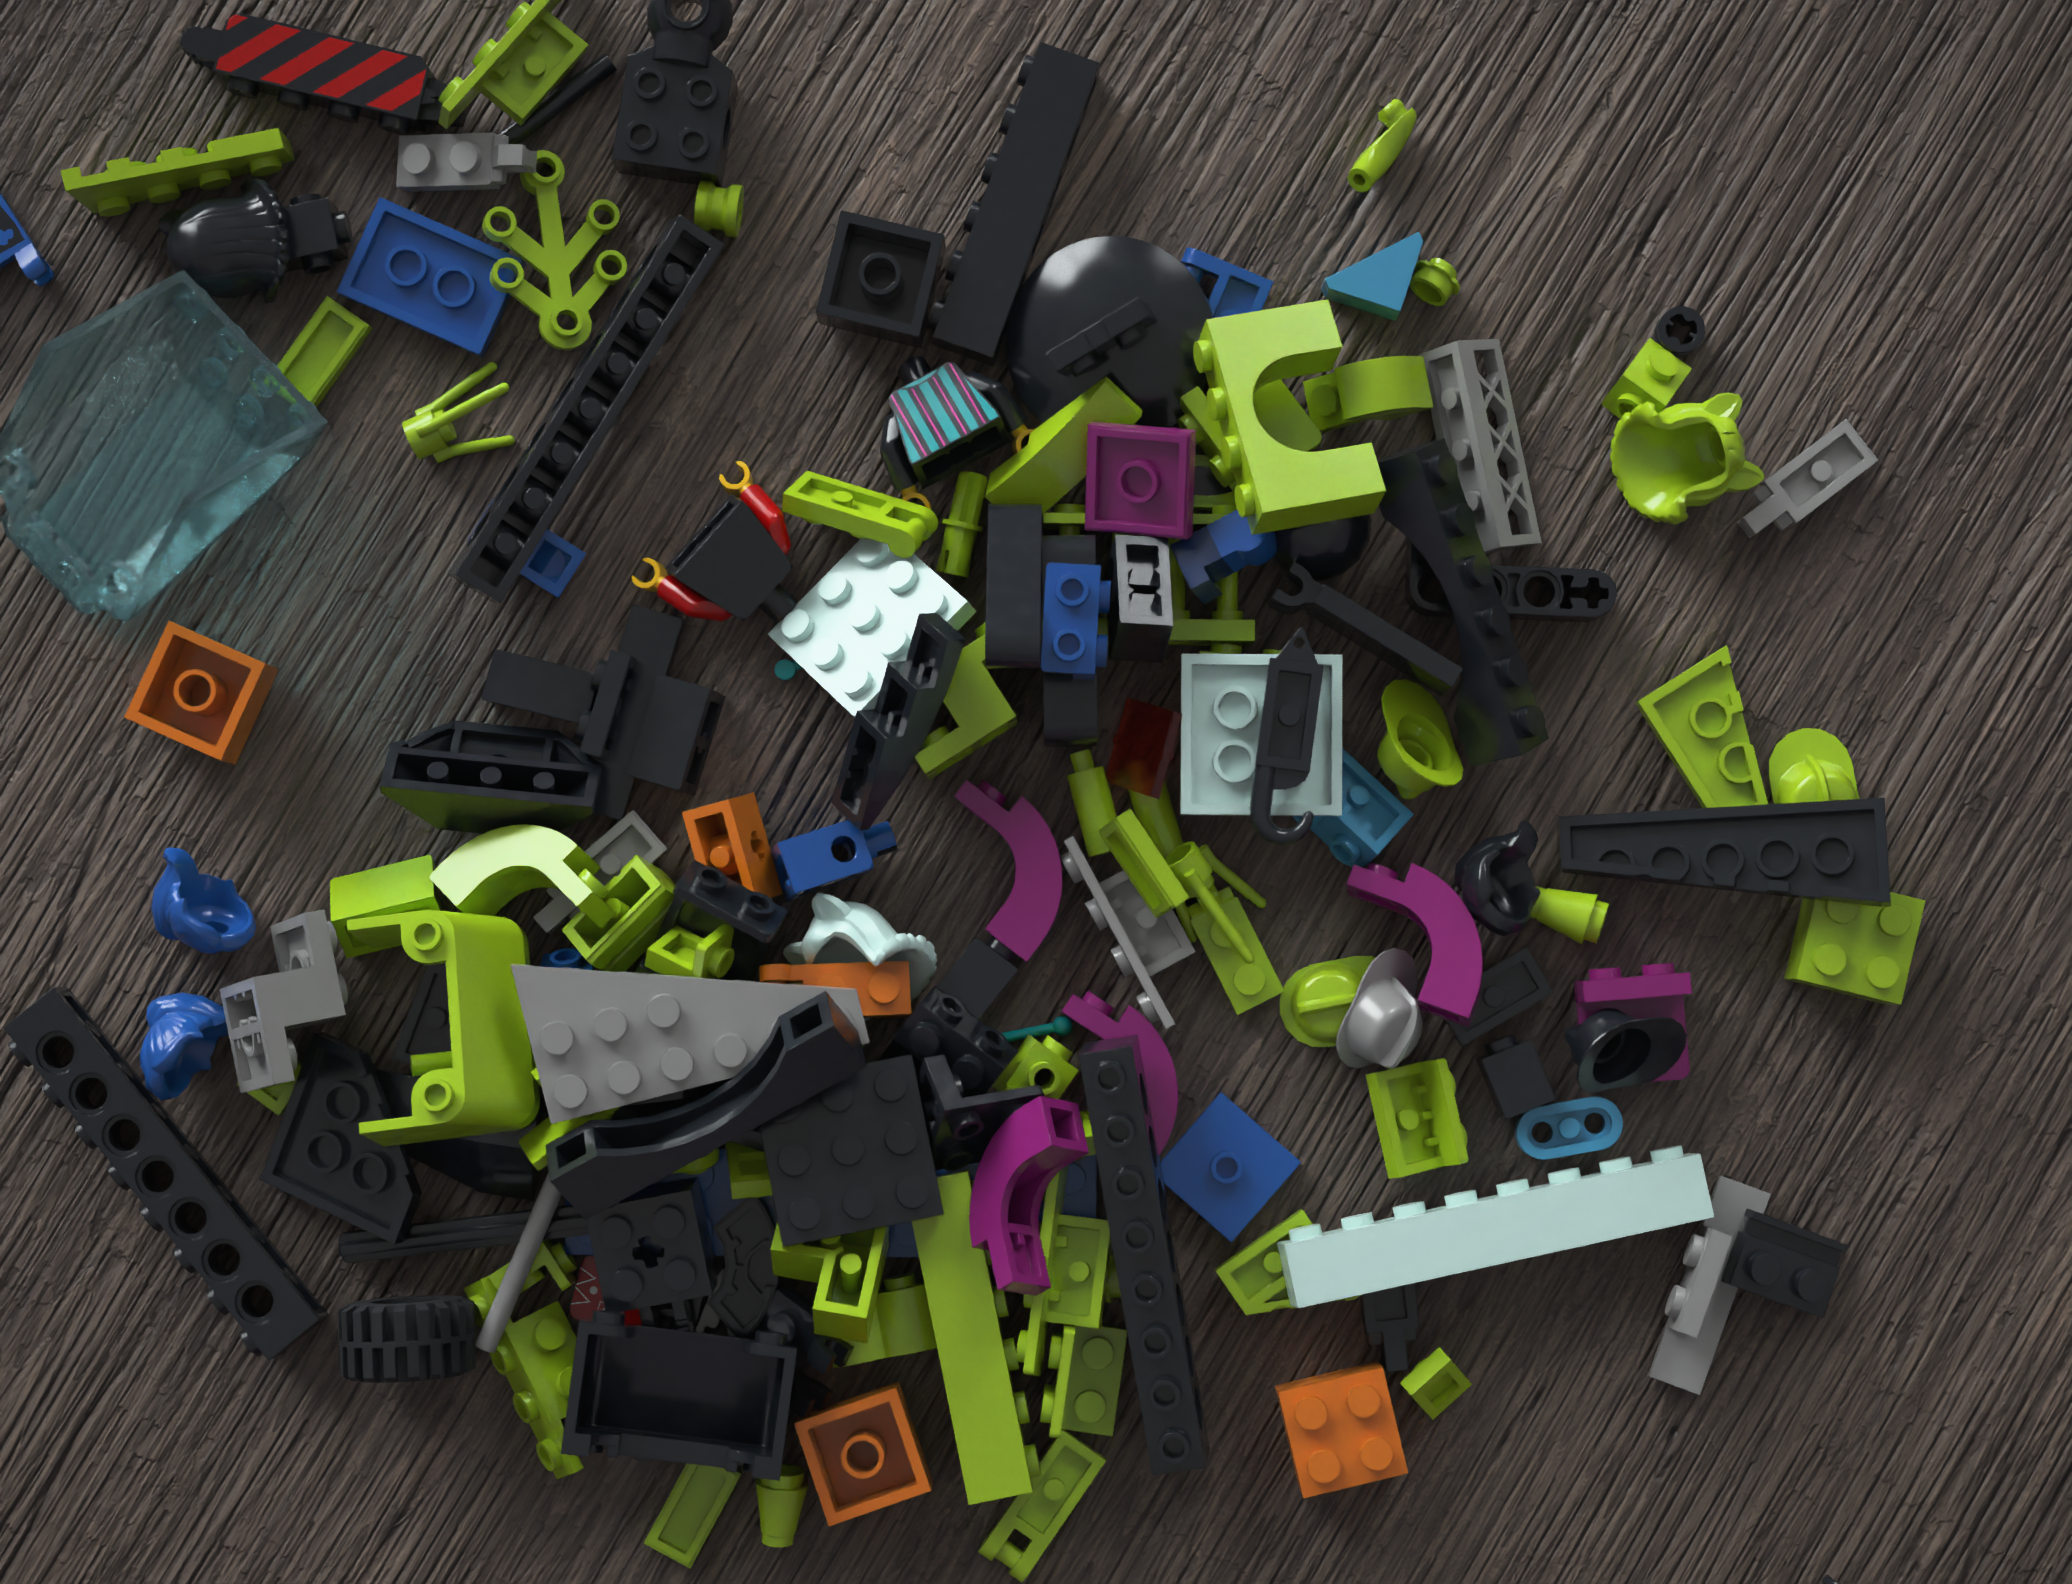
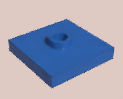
M1222 1092L1214 1098L1160 1160L1164 1184L1231 1243L1301 1163Z

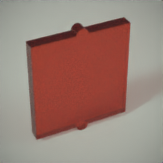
M1127 697L1118 732L1113 737L1114 747L1106 773L1107 781L1143 795L1160 799L1169 762L1174 758L1173 747L1182 713Z

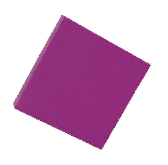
M1092 422L1088 424L1085 530L1176 539H1189L1192 537L1196 430L1106 422Z

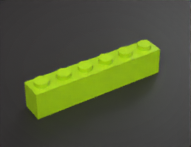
M970 1169L936 1175L944 1214L939 1217L914 1221L912 1225L968 1504L972 1505L1033 1492L1032 1478L1041 1476L1036 1445H1025L1021 1424L1030 1423L1025 1391L1014 1392L1010 1371L1018 1370L1020 1366L1016 1359L1017 1350L1014 1337L1003 1338L1000 1318L1009 1316L1005 1291L998 1290L997 1285L993 1286L989 1265L992 1264L990 1251L972 1248L969 1215L974 1180L971 1179Z

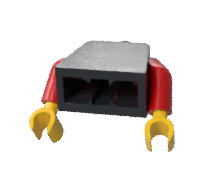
M736 461L737 468L744 474V478L740 483L730 484L722 474L719 475V480L730 497L666 567L654 559L648 557L642 559L654 567L655 575L651 581L644 583L632 575V582L645 591L657 592L659 598L689 617L722 622L734 615L744 621L759 607L775 623H779L797 604V599L780 584L793 567L786 557L791 547L783 512L760 485L753 484V477L748 466L742 461Z

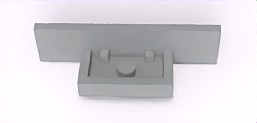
M1074 836L1064 840V845L1068 852L1061 855L1060 859L1074 884L1082 880L1085 881L1093 896V899L1086 902L1085 905L1098 929L1101 931L1109 926L1119 945L1110 951L1124 977L1126 978L1134 973L1144 992L1136 996V999L1151 1024L1160 1020L1164 1029L1175 1025L1150 976L1196 952L1173 909L1158 919L1154 917L1124 870L1098 883Z
M1721 1175L1718 1176L1710 1198L1714 1217L1704 1219L1698 1235L1693 1234L1688 1241L1683 1256V1264L1687 1266L1680 1286L1674 1285L1669 1294L1665 1307V1315L1669 1317L1651 1365L1649 1377L1698 1395L1701 1394L1738 1289L1735 1286L1722 1282V1277L1738 1232L1743 1231L1747 1219L1744 1216L1746 1209L1764 1214L1771 1195L1770 1193Z

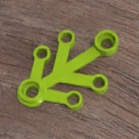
M538 150L537 163L548 164L553 170V175L542 177L537 172L520 173V180L523 187L529 193L536 196L543 247L516 226L517 222L514 213L506 207L497 206L490 209L483 220L482 228L487 238L494 242H502L547 278L550 297L523 279V268L513 258H501L494 264L490 272V282L497 291L509 293L539 317L540 334L550 346L559 350H573L581 346L590 335L592 321L589 310L610 285L620 282L627 271V262L625 257L618 251L606 250L602 252L593 265L594 274L573 297L569 275L599 238L614 230L619 222L620 212L612 201L606 199L595 201L586 214V222L565 246L557 189L564 178V165L556 154L547 150ZM596 210H605L611 216V223L606 225L600 224L595 219L594 212ZM494 217H501L506 220L509 228L504 232L496 231L491 226L490 220ZM605 260L615 262L619 273L616 275L606 274L602 269L601 263ZM501 268L511 269L516 276V281L512 283L503 282L498 277V270ZM560 315L570 316L574 320L575 328L572 330L562 329L557 323V317Z

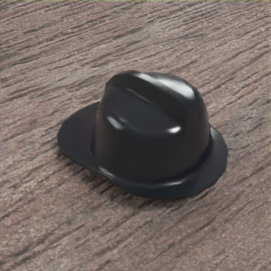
M1604 1008L1593 1013L1582 1024L1569 1027L1565 1031L1564 1036L1571 1047V1054L1578 1066L1576 1079L1580 1088L1593 1093L1612 1088L1640 1085L1653 1081L1665 1074L1679 1060L1685 1049L1687 1035L1681 1023L1672 1018L1653 1017L1635 1019L1616 1008Z

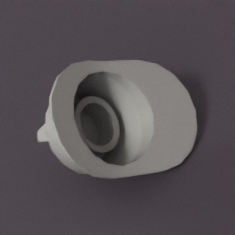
M1391 948L1381 952L1370 963L1361 979L1352 1004L1337 1033L1336 1049L1338 1056L1349 1067L1362 1068L1376 1063L1388 1069H1394L1399 1062L1410 1055L1422 1035L1423 1022L1418 1001L1414 998L1417 989V969L1413 958L1405 950Z

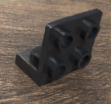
M945 1055L924 1058L917 1083L935 1170L955 1171L968 1164L979 1163L990 1140L1006 1119L1035 1098L1045 1096L1041 1086L1034 1085L964 1098L961 1080L958 1075H952Z

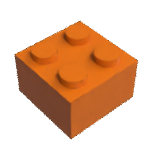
M168 621L124 718L220 761L236 765L279 669L186 627Z
M1378 1361L1275 1385L1298 1487L1303 1499L1408 1474L1384 1369Z
M899 1381L828 1405L820 1411H811L809 1416L804 1419L798 1416L794 1422L828 1526L932 1490L933 1479Z

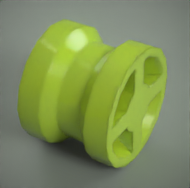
M701 180L696 195L694 224L706 232L711 229L722 230L726 236L737 238L743 214V185L732 184L728 188L716 187L712 181Z

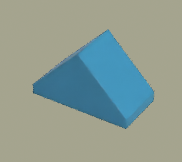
M1417 232L1325 278L1321 287L1325 299L1396 321L1423 244L1420 233Z

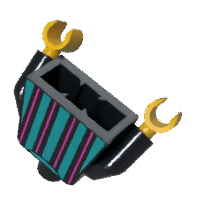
M916 356L903 362L898 369V375L904 386L892 392L888 397L892 413L883 422L880 454L894 490L901 491L902 500L908 501L911 498H918L923 501L925 507L932 509L929 498L923 493L917 492L915 484L918 481L923 489L931 486L1011 442L1008 435L1010 432L1015 437L1012 443V451L1015 455L1022 449V439L1025 436H1029L1035 429H1027L1024 424L1027 419L1002 383L975 371L963 373L953 362H947L931 370L924 357Z

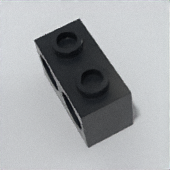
M1115 535L1105 569V581H1111L1109 614H1107L1109 660L1162 663L1174 626L1168 538Z

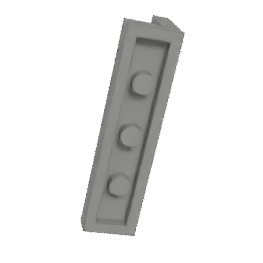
M1499 339L1458 340L1419 354V356L1424 357L1433 403L1431 414L1437 440L1445 438L1449 452L1457 464L1458 478L1467 504L1474 513L1475 527L1485 554L1501 549L1529 547L1542 543ZM1483 353L1487 372L1486 379L1478 373L1474 354ZM1488 406L1496 415L1498 424L1496 431L1488 423L1486 413ZM1499 457L1506 464L1508 472L1507 481L1499 475L1497 466ZM1509 509L1517 515L1520 535H1512L1507 514Z

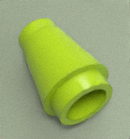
M1536 886L1541 894L1533 906L1531 918L1537 919L1538 922L1583 945L1584 940L1597 944L1608 912L1609 903L1597 900L1598 894L1551 888L1545 889Z
M782 1463L780 1481L761 1478L755 1480L762 1533L761 1542L764 1545L779 1548L793 1545L794 1535L809 1485L804 1480V1469L796 1465Z

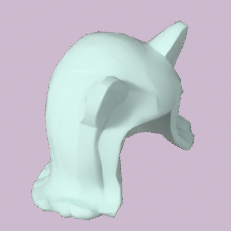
M819 892L812 900V909L815 916L803 941L791 943L783 951L784 956L792 965L871 962L873 965L878 966L885 961H909L911 1001L913 998L918 997L929 984L930 978L936 972L937 966L935 964L938 960L933 944L930 941H926L924 936L918 935L914 937L911 933L907 935L905 933L897 934L888 921L870 906L854 901H841L837 897Z

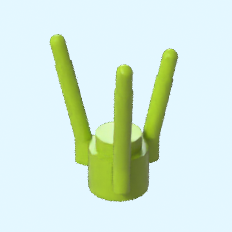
M489 362L432 403L415 410V417L402 422L407 440L420 460L433 454L437 463H440L454 456L511 446L515 443V438L512 435L453 445L449 443V441L457 438L452 424L453 421L509 391V385L501 383L448 411L444 410L448 405L495 372L497 369L496 363Z
M1191 841L1174 848L1164 859L1190 898L1199 896L1244 961L1248 964L1253 963L1254 955L1209 891V888L1214 883V878L1211 875L1212 871L1217 873L1257 907L1264 908L1267 904L1266 900L1217 859L1207 844L1198 847L1195 842ZM1184 901L1175 907V911L1190 942H1195L1197 935L1190 922L1192 919Z

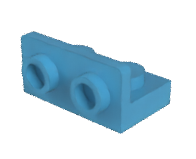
M1342 748V816H1314L1310 830L1329 846L1331 853L1337 860L1349 865L1351 868L1354 865L1364 868L1382 851L1414 814ZM1293 816V818H1294L1298 823H1300V821H1301V819H1302V817H1303V816Z

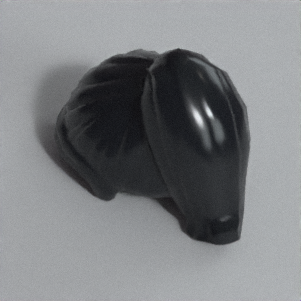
M1526 820L1519 823L1516 831L1506 835L1486 838L1470 848L1456 863L1454 882L1462 891L1464 904L1472 918L1484 925L1489 931L1502 936L1520 932L1527 925L1531 918L1533 906L1541 894L1540 890L1535 888V881L1527 864L1536 848L1538 837L1536 830Z

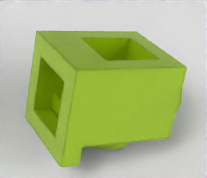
M1028 1034L1018 1048L1019 1052L992 1087L999 1092L1034 1086L1035 1074L1040 1069L1046 1068L1050 1070L1051 1074L1041 1086L1044 1097L1059 1099L1079 1071L1068 1062L1074 1053L1049 1035L1041 1043Z

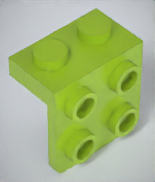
M1281 379L1262 386L1253 394V406L1257 419L1263 429L1274 440L1288 448L1304 452H1312L1319 447L1322 439L1321 432ZM1197 386L1180 397V406L1185 414L1177 419L1180 429L1196 430V445L1198 444L1210 459L1208 460V465L1212 473L1222 486H1229L1235 493L1237 482L1233 468L1227 469L1222 459L1221 439L1223 433L1219 420H1212L1208 410L1207 396Z

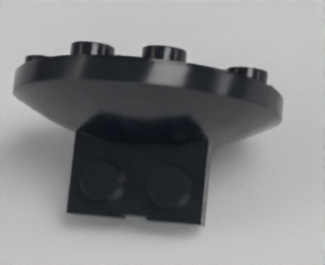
M1102 236L1081 240L1062 248L1043 261L1027 278L1013 303L1006 331V355L1009 372L1019 396L1032 414L1042 423L1107 376L1142 410V416L1134 425L1174 428L1178 424L1177 419L1185 414L1180 406V397L1197 386L1204 393L1208 384L1205 372L1199 373L1196 368L1193 345L1195 341L1199 340L1206 319L1214 318L1209 301L1196 278L1182 263L1163 249L1139 239L1123 236Z

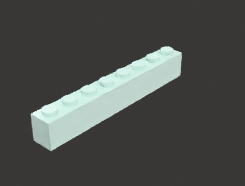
M1682 1145L1650 1151L1652 1161L1632 1165L1630 1156L1599 1162L1601 1172L1581 1176L1579 1167L1548 1173L1549 1183L1529 1187L1528 1179L1514 1180L1497 1184V1195L1477 1198L1476 1190H1469L1444 1196L1446 1206L1428 1210L1425 1208L1424 1201L1393 1207L1394 1217L1374 1221L1372 1212L1341 1218L1342 1228L1322 1232L1320 1224L1288 1230L1290 1240L1277 1242L1290 1306L1295 1308L1312 1306L1713 1218L1714 1213L1701 1154H1683Z

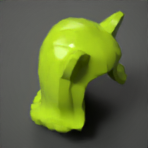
M1721 393L1703 403L1676 404L1664 409L1660 413L1656 412L1655 404L1646 401L1644 404H1639L1632 412L1624 413L1622 419L1616 425L1614 430L1615 436L1611 440L1612 451L1610 453V460L1612 462V473L1617 478V488L1623 493L1631 509L1646 519L1651 518L1654 522L1659 523L1662 521L1676 525L1685 522L1689 517L1686 513V507L1707 505L1726 492L1746 491L1755 487L1764 479L1763 471L1745 459L1744 440L1735 422L1742 408V399L1739 394Z

